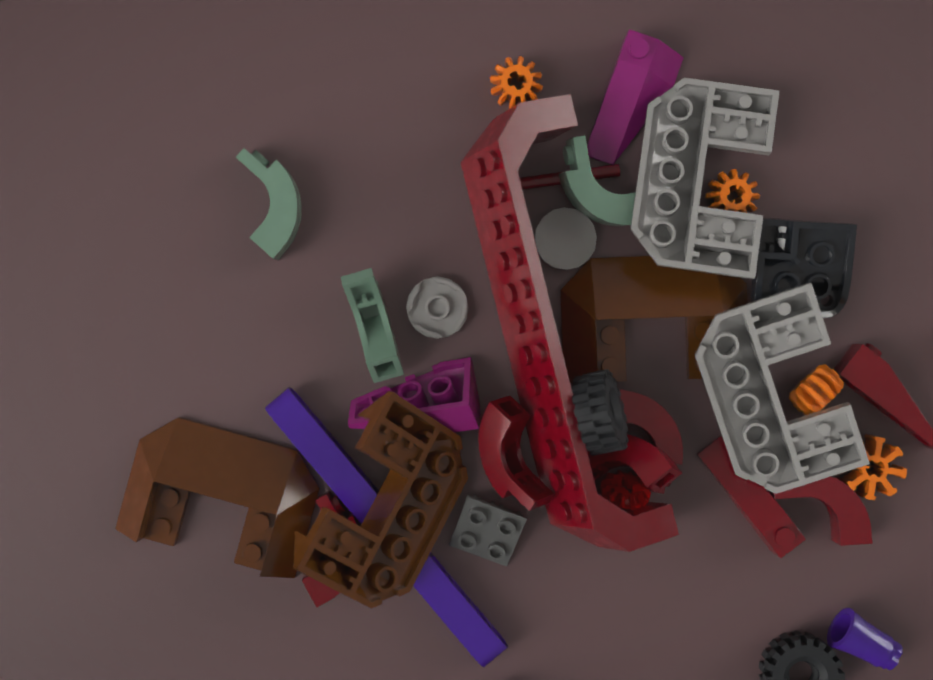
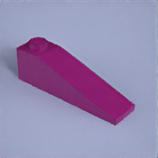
M631 29L628 30L587 143L589 158L609 165H613L644 126L648 104L674 86L684 58L659 39Z
M471 357L440 362L431 366L433 370L418 377H415L414 374L405 377L406 382L392 388L384 386L351 400L348 418L349 428L365 429L368 421L358 416V414L388 391H392L453 432L479 429L480 400Z

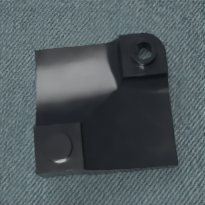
M763 218L756 277L752 279L751 302L811 282L822 317L830 318L837 315L844 308L850 291L857 224ZM829 296L828 303L822 305L821 299Z

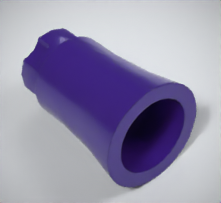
M845 608L835 616L827 633V643L831 648L849 653L875 667L892 670L899 663L903 653L900 643L894 641L890 635L867 622L851 608Z

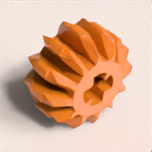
M507 57L505 59L506 68L500 64L495 66V71L498 75H491L490 83L497 86L491 89V95L502 94L497 102L499 106H502L508 100L510 101V109L516 102H525L526 99L529 101L538 99L534 92H541L543 89V85L536 82L542 78V73H531L535 67L533 61L524 67L522 66L524 57H518L517 65H513L512 59ZM512 78H516L518 82L523 81L520 90H517L515 86H509L511 85Z
M737 169L730 170L728 175L722 171L717 174L718 181L711 180L708 183L709 187L714 190L705 194V198L714 199V203L710 204L708 208L744 213L756 211L757 207L751 201L760 199L761 195L752 193L751 189L755 188L758 184L756 181L749 184L746 182L749 178V173L745 172L738 178ZM736 191L738 197L729 201L727 195Z
M826 364L818 365L789 393V400L804 415L818 412L841 392L844 381L834 369H831Z

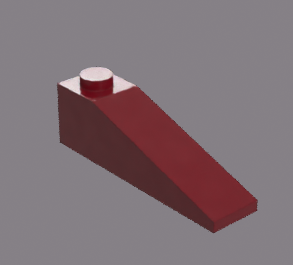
M869 343L865 345L852 344L834 368L840 375L839 377L844 381V384L927 448L933 449V429L890 365L880 357L882 352Z
M722 435L697 453L772 553L779 558H783L806 540L767 489L751 480L735 475Z

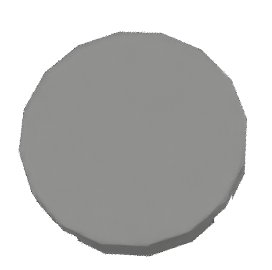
M566 207L552 210L545 215L536 227L534 236L538 255L543 262L554 269L561 270L578 268L588 261L595 250L597 240L595 227L590 219L579 210Z
M438 276L425 279L415 285L408 296L406 306L409 321L415 330L426 337L436 339L449 337L460 330L466 321L469 308L467 297L461 287L448 278Z

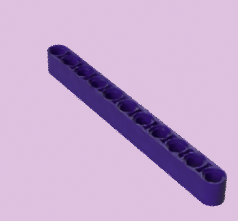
M288 387L265 407L267 413L360 524H362L379 490L302 398L291 387ZM430 552L413 586L482 667H485L506 650L508 645L496 628Z

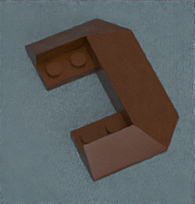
M651 256L590 258L560 290L562 353L569 381L573 383L572 381L575 376L609 369L616 382H626L625 319L685 317L687 379H703L695 353L715 314L748 303L747 283L740 277L658 266Z
M388 391L358 414V416L368 421V424L355 448L391 469L361 526L326 507H322L307 536L295 531L294 569L371 609L382 605L383 600L395 595L400 597L411 591L468 480L467 468L462 464L460 450L463 449L461 436L392 391Z
M178 417L139 439L115 529L136 543L144 538L175 546L190 493L194 492L249 508L236 552L235 564L260 570L259 577L295 578L297 570L294 569L295 531L307 536L320 487L315 478L312 477L302 455L297 449Z

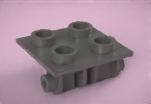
M475 494L473 497L467 495L449 546L507 567L527 517L521 515L519 510L516 512L508 508L504 509L503 504L496 506L494 501L488 503V501L478 498Z

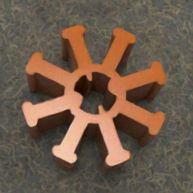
M865 434V450L869 461L874 462V465H871L873 470L867 472L866 468L870 467L865 465L853 469L844 477H838V479L848 485L853 491L856 490L855 493L865 499L876 500V496H874L876 486L878 492L892 496L897 492V488L892 487L886 478L887 474L905 479L907 468L895 464L889 466L888 463L898 456H903V452L898 446L887 443L884 444L882 449L883 442L886 441L885 438Z

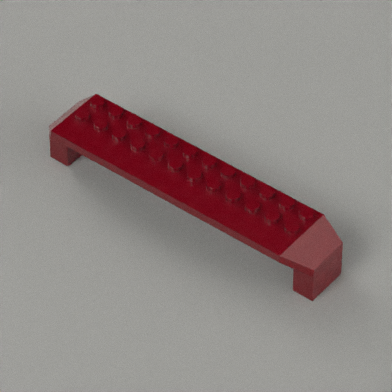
M571 94L520 102L490 122L461 161V167L520 405L531 415L526 424V429L538 478L554 493L550 502L545 504L549 522L597 547L631 552L679 535L672 504L648 502L645 506L637 509H621L597 494L586 446L581 439L582 433L577 427L578 420L575 417V405L572 402L573 393L517 171L532 144L550 141L578 126Z

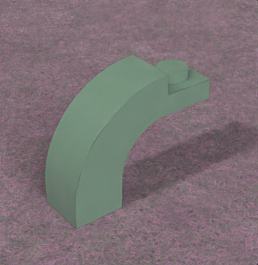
M578 136L566 140V146L563 147V158L565 164L570 166V171L560 173L559 178L562 188L572 205L597 223L609 226L631 225L635 192L615 194L602 188L595 180L591 171L586 136Z
M243 148L236 158L265 184L270 198V207L265 220L249 238L270 257L279 260L291 246L299 230L302 215L299 190L290 173L279 161L275 160L267 168L266 166L270 162L256 149L251 154Z
M372 268L341 276L342 286L358 327L366 365L373 382L377 383L404 375L389 315Z

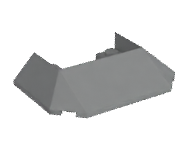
M684 77L670 90L648 104L630 230L658 266L755 279L763 215L699 206L707 147L767 156L772 153L779 90Z
M811 282L715 314L695 353V358L735 475L751 480L775 494L870 464L849 402L786 421L768 367L770 364L831 344Z

